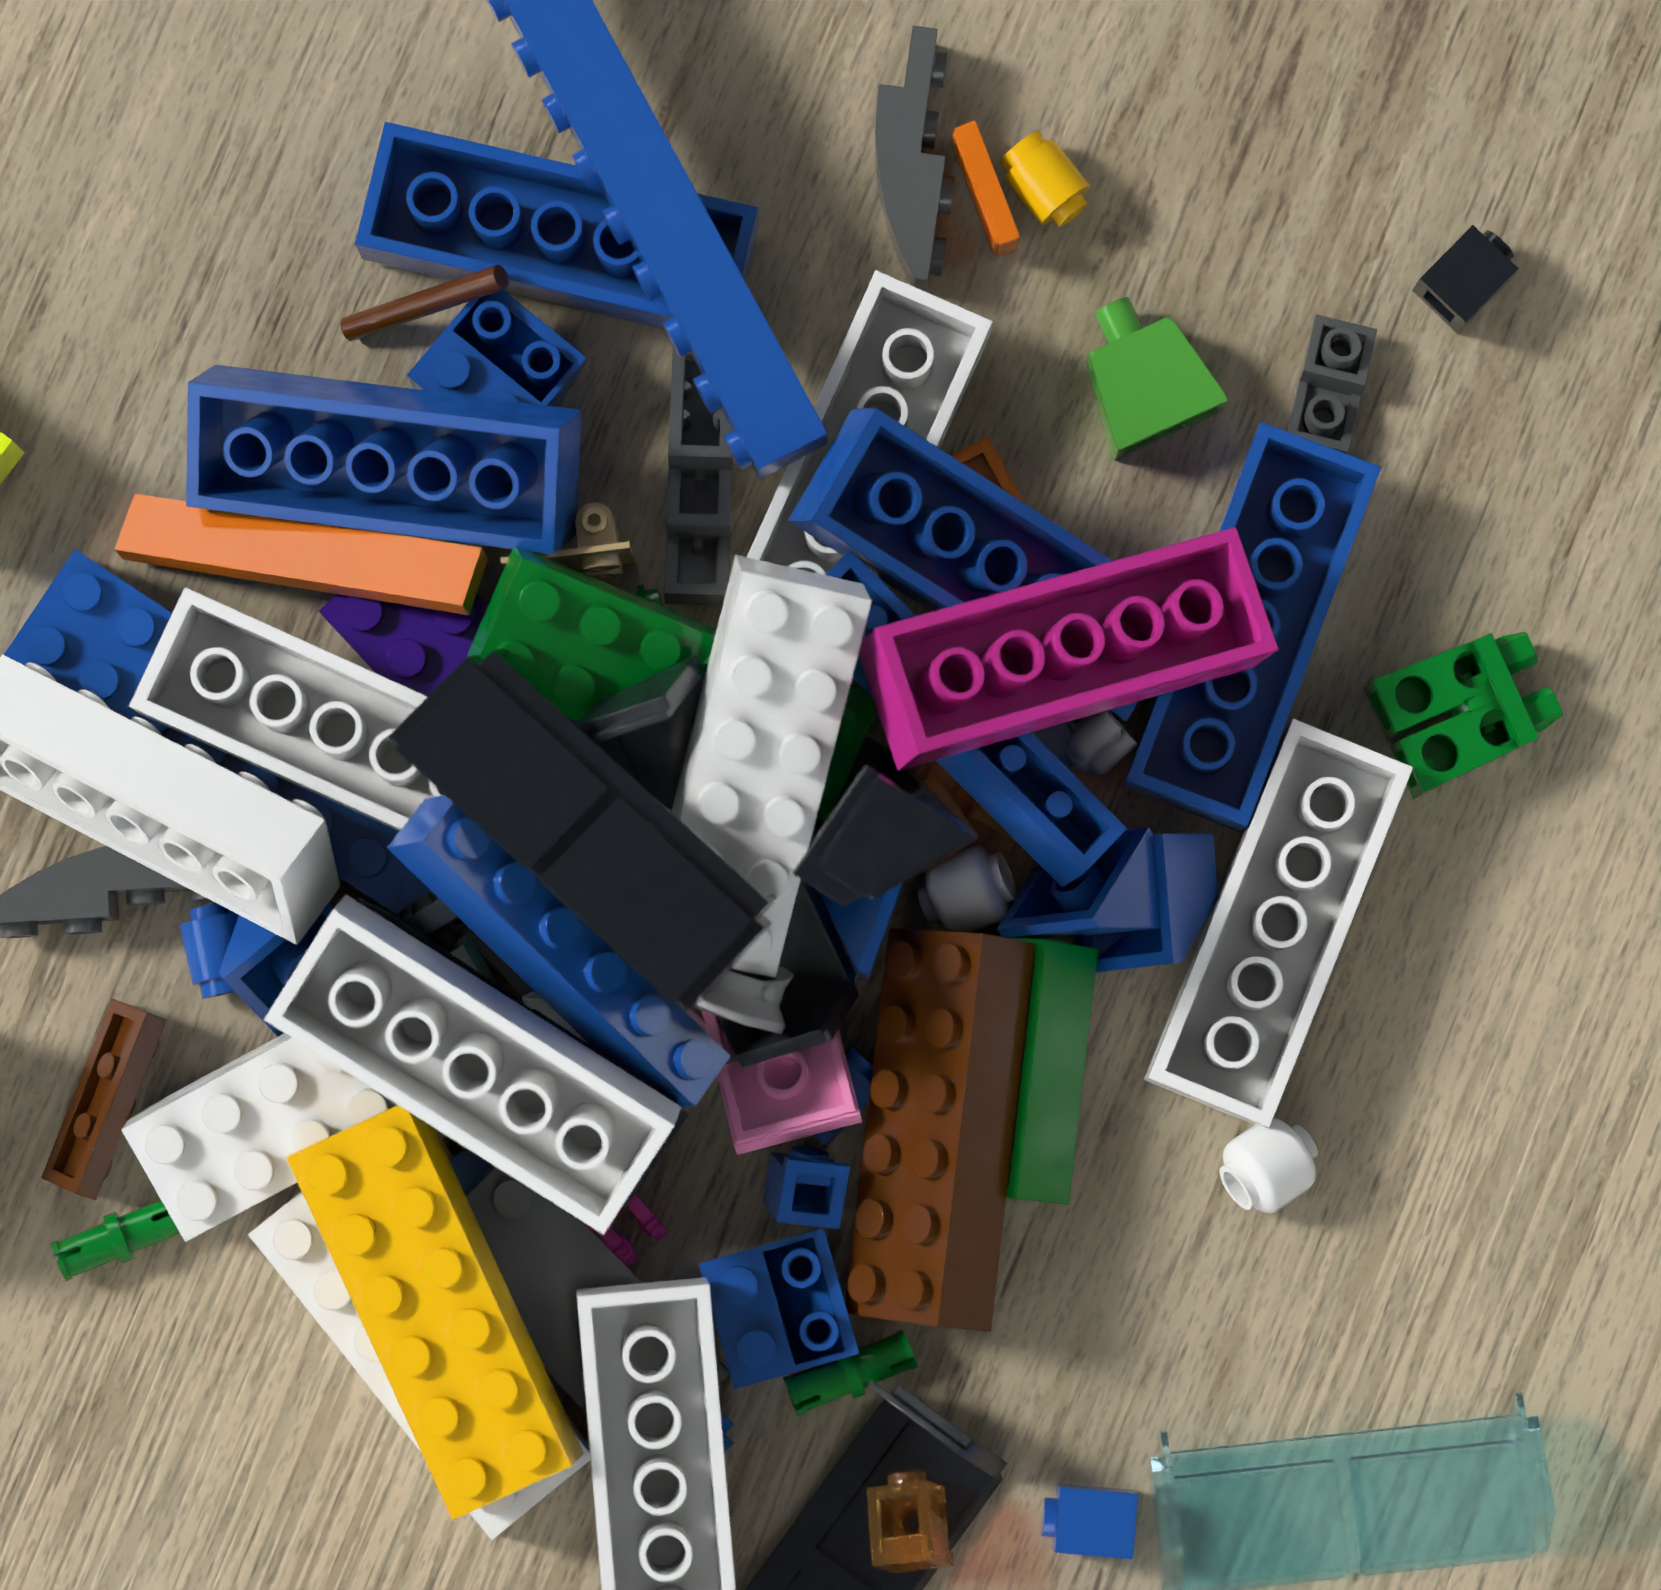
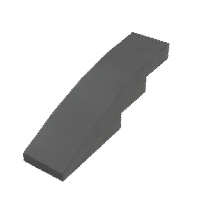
M673 346L668 444L669 469L664 600L665 604L723 606L730 572L733 455L723 436L733 430L721 409L710 413L693 382V379L702 375L692 354L688 353L680 357Z

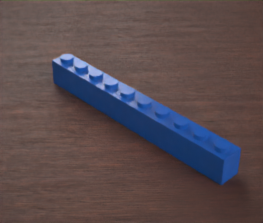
M486 0L498 22L508 17L510 18L520 37L511 45L527 76L530 78L539 73L549 90L550 95L542 98L541 101L559 134L570 129L580 151L571 156L585 184L589 189L600 185L611 206L602 210V214L619 245L630 240L641 262L633 266L632 269L649 301L660 296L672 317L662 324L676 352L680 357L691 353L702 375L694 378L693 382L710 413L719 409L724 413L733 431L725 434L723 437L739 468L743 470L752 465L759 480L828 444L826 429L592 0Z

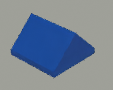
M1149 827L1125 830L1084 874L1064 887H1061L1037 864L997 930L1005 938H1073L1161 928L1154 834Z

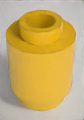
M1039 130L1022 139L1001 158L999 163L1007 172L1004 179L1041 226L1054 220L1060 228L1072 221L1089 205L1083 196L1088 192L1091 185L1054 139L1047 141Z

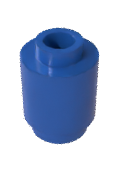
M217 903L190 909L191 921L180 924L179 927L192 984H199L202 999L234 993L235 991L220 976L219 970L239 915L234 912L229 913L227 908Z

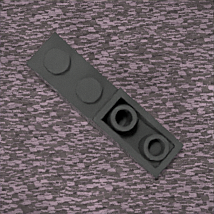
M913 26L904 87L879 84L875 155L880 202L888 234L897 258L911 286L927 292L929 275L942 276L947 238L934 236L938 213L950 214L955 177L943 175L945 156L921 153L922 148L934 149L939 112L927 110L930 86L943 88L948 50L936 49L938 29Z
M104 846L51 865L34 873L1 894L0 938L37 937L38 925L63 924V934L66 935L102 933V921L119 920L118 895H126V905L165 903V892L190 891V901L193 902L211 900L120 852Z

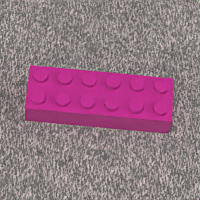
M1234 527L877 627L861 642L858 654L897 770L900 771L1248 670L1275 653L1278 647L1237 529Z

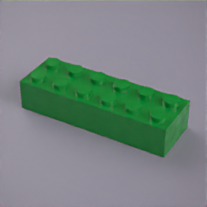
M514 545L467 657L479 655L485 659L493 650L506 649L509 654L504 660L568 718L579 721L593 704L694 655H697L701 664H708L717 629ZM850 684L816 817L825 822L830 818L877 711L874 698L866 690Z

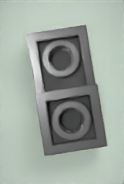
M1316 314L1303 360L1287 432L1348 454L1360 397L1366 384L1378 329Z

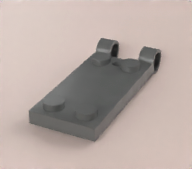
M492 1165L464 1194L546 1372L586 1411L576 1289L643 1282L580 1219ZM716 1357L719 1386L730 1374L727 1367Z

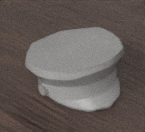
M778 966L776 977L773 978L731 969L704 1000L695 1005L694 1008L746 1026L782 1035L786 1025L780 1010V1003L785 988L793 979V973L784 967Z

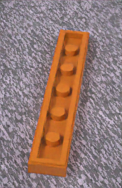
M134 494L115 547V551L123 560L470 615L488 560L481 547L378 531L187 507L186 501L142 494Z

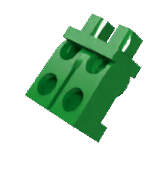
M1526 632L1506 635L1494 639L1492 633L1487 634L1472 642L1374 679L1364 687L1387 740L1449 712L1451 718L1403 738L1390 747L1397 761L1413 767L1407 782L1413 799L1529 745L1539 738L1537 733L1543 731L1563 716L1557 698L1549 686L1521 698L1511 675L1538 663L1537 654Z

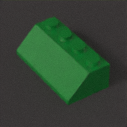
M1011 937L1010 939L1036 944L1006 1198L1069 1205L1098 949L1046 939Z

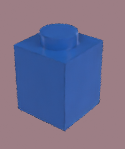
M1057 1483L1056 1498L1044 1497L1041 1536L1053 1537L1052 1549L1055 1553L1133 1559L1138 1493L1135 1490Z

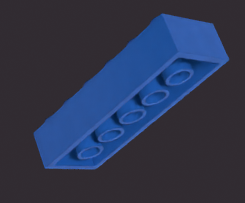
M384 123L355 241V246L362 260L449 280H454L495 265H501L509 279L508 287L504 290L510 294L664 329L662 323L672 318L660 296L649 301L632 269L633 266L641 262L630 240L621 245L618 244L602 214V210L611 206L600 185L591 189L587 187L576 165L394 123ZM698 194L742 277L746 281L759 226L758 207Z
M214 365L188 382L186 506L513 549L515 545L531 552L555 554L576 535L575 519L578 510L582 410Z
M878 408L852 409L788 519L789 522L843 556L851 550L879 579L931 612L1113 561ZM1138 701L1110 709L1109 711L1117 720L1127 721Z
M1261 422L1259 424L1218 532L1236 527L1278 650L1251 669L1156 696L1139 739V745L1136 747L1121 788L1238 832H1242L1248 826L1381 466Z

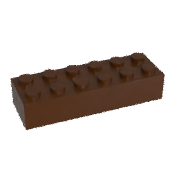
M889 928L845 1298L848 1314L935 1327L991 1332L1036 943L983 933Z

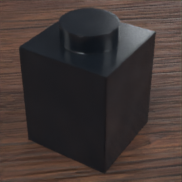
M1472 225L1419 279L1412 291L1458 334L1511 280L1519 268L1510 261L1514 254L1499 236L1489 230L1482 234Z

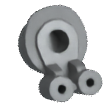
M1109 710L1100 712L1084 721L1079 718L1032 732L1071 772L1075 769H1081L1088 776L1104 775L1139 745V742L1125 725H1120Z

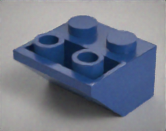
M505 290L469 301L410 370L407 377L413 388L418 390L559 407L587 362V358Z
M824 1228L699 1263L702 1278L706 1277L710 1284L712 1313L734 1390L859 1354Z

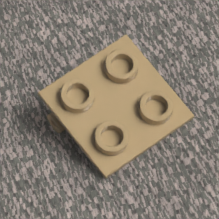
M597 502L584 505L576 515L575 525L578 548L558 550L555 554L534 553L578 572L582 571L585 575L598 580L620 577L623 575L622 566L636 565L630 541H619L618 529L611 510L604 504ZM509 557L501 558L503 568H505Z

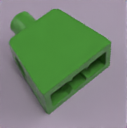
M1129 297L1116 300L1094 313L1108 344L1090 352L1086 364L1109 450L1114 461L1223 411L1228 401L1224 391L1171 317L1163 318L1143 328Z

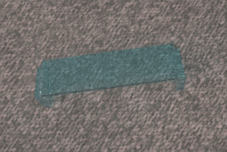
M1522 1393L1515 1394L1512 1415L1170 1452L1168 1434L1165 1431L1161 1432L1160 1457L1150 1458V1487L1162 1590H1239L1345 1578L1347 1574L1361 1573L1364 1576L1530 1558L1534 1552L1547 1551L1555 1516L1554 1499L1538 1416H1526Z

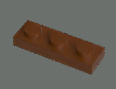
M111 998L41 1176L42 1179L72 1193L96 1201L102 1183L111 1170L112 1158L122 1135L121 1129L134 1111L136 1096L150 1061L158 1050L159 1038L167 1019Z

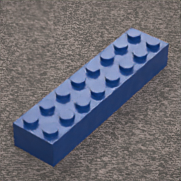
M74 549L4 653L5 656L24 666L27 663L41 666L55 678L56 682L77 693L79 690L92 692L101 698L110 710L130 720L132 717H140L148 721L160 731L163 737L183 747L186 744H192L201 748L214 759L216 764L237 775L239 772H247L254 775L269 788L270 792L290 802L298 799L309 803L325 819L338 877L394 914L423 895L432 892L387 848L399 831L147 718L129 707L172 612Z

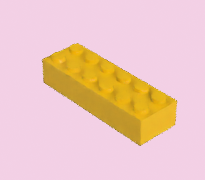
M397 1105L287 1156L286 1159L451 1519L459 1518L571 1467L584 1454L435 1128Z

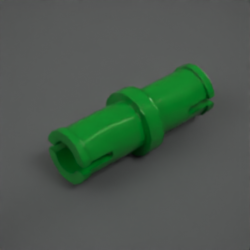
M159 1200L120 1217L117 1212L103 1216L105 1223L61 1241H54L51 1243L54 1256H58L57 1264L65 1281H68L76 1275L118 1258L121 1263L135 1259L133 1252L180 1234L162 1200Z
M899 1330L894 1335L859 1348V1354L818 1365L790 1377L789 1375L783 1377L786 1390L797 1416L848 1394H851L853 1399L866 1394L864 1388L868 1387L867 1384L870 1380L877 1383L907 1370L918 1368L904 1331Z

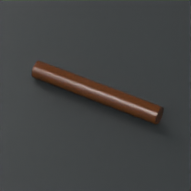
M495 265L346 316L341 320L342 333L348 341H355L502 291L508 287V275L501 265Z

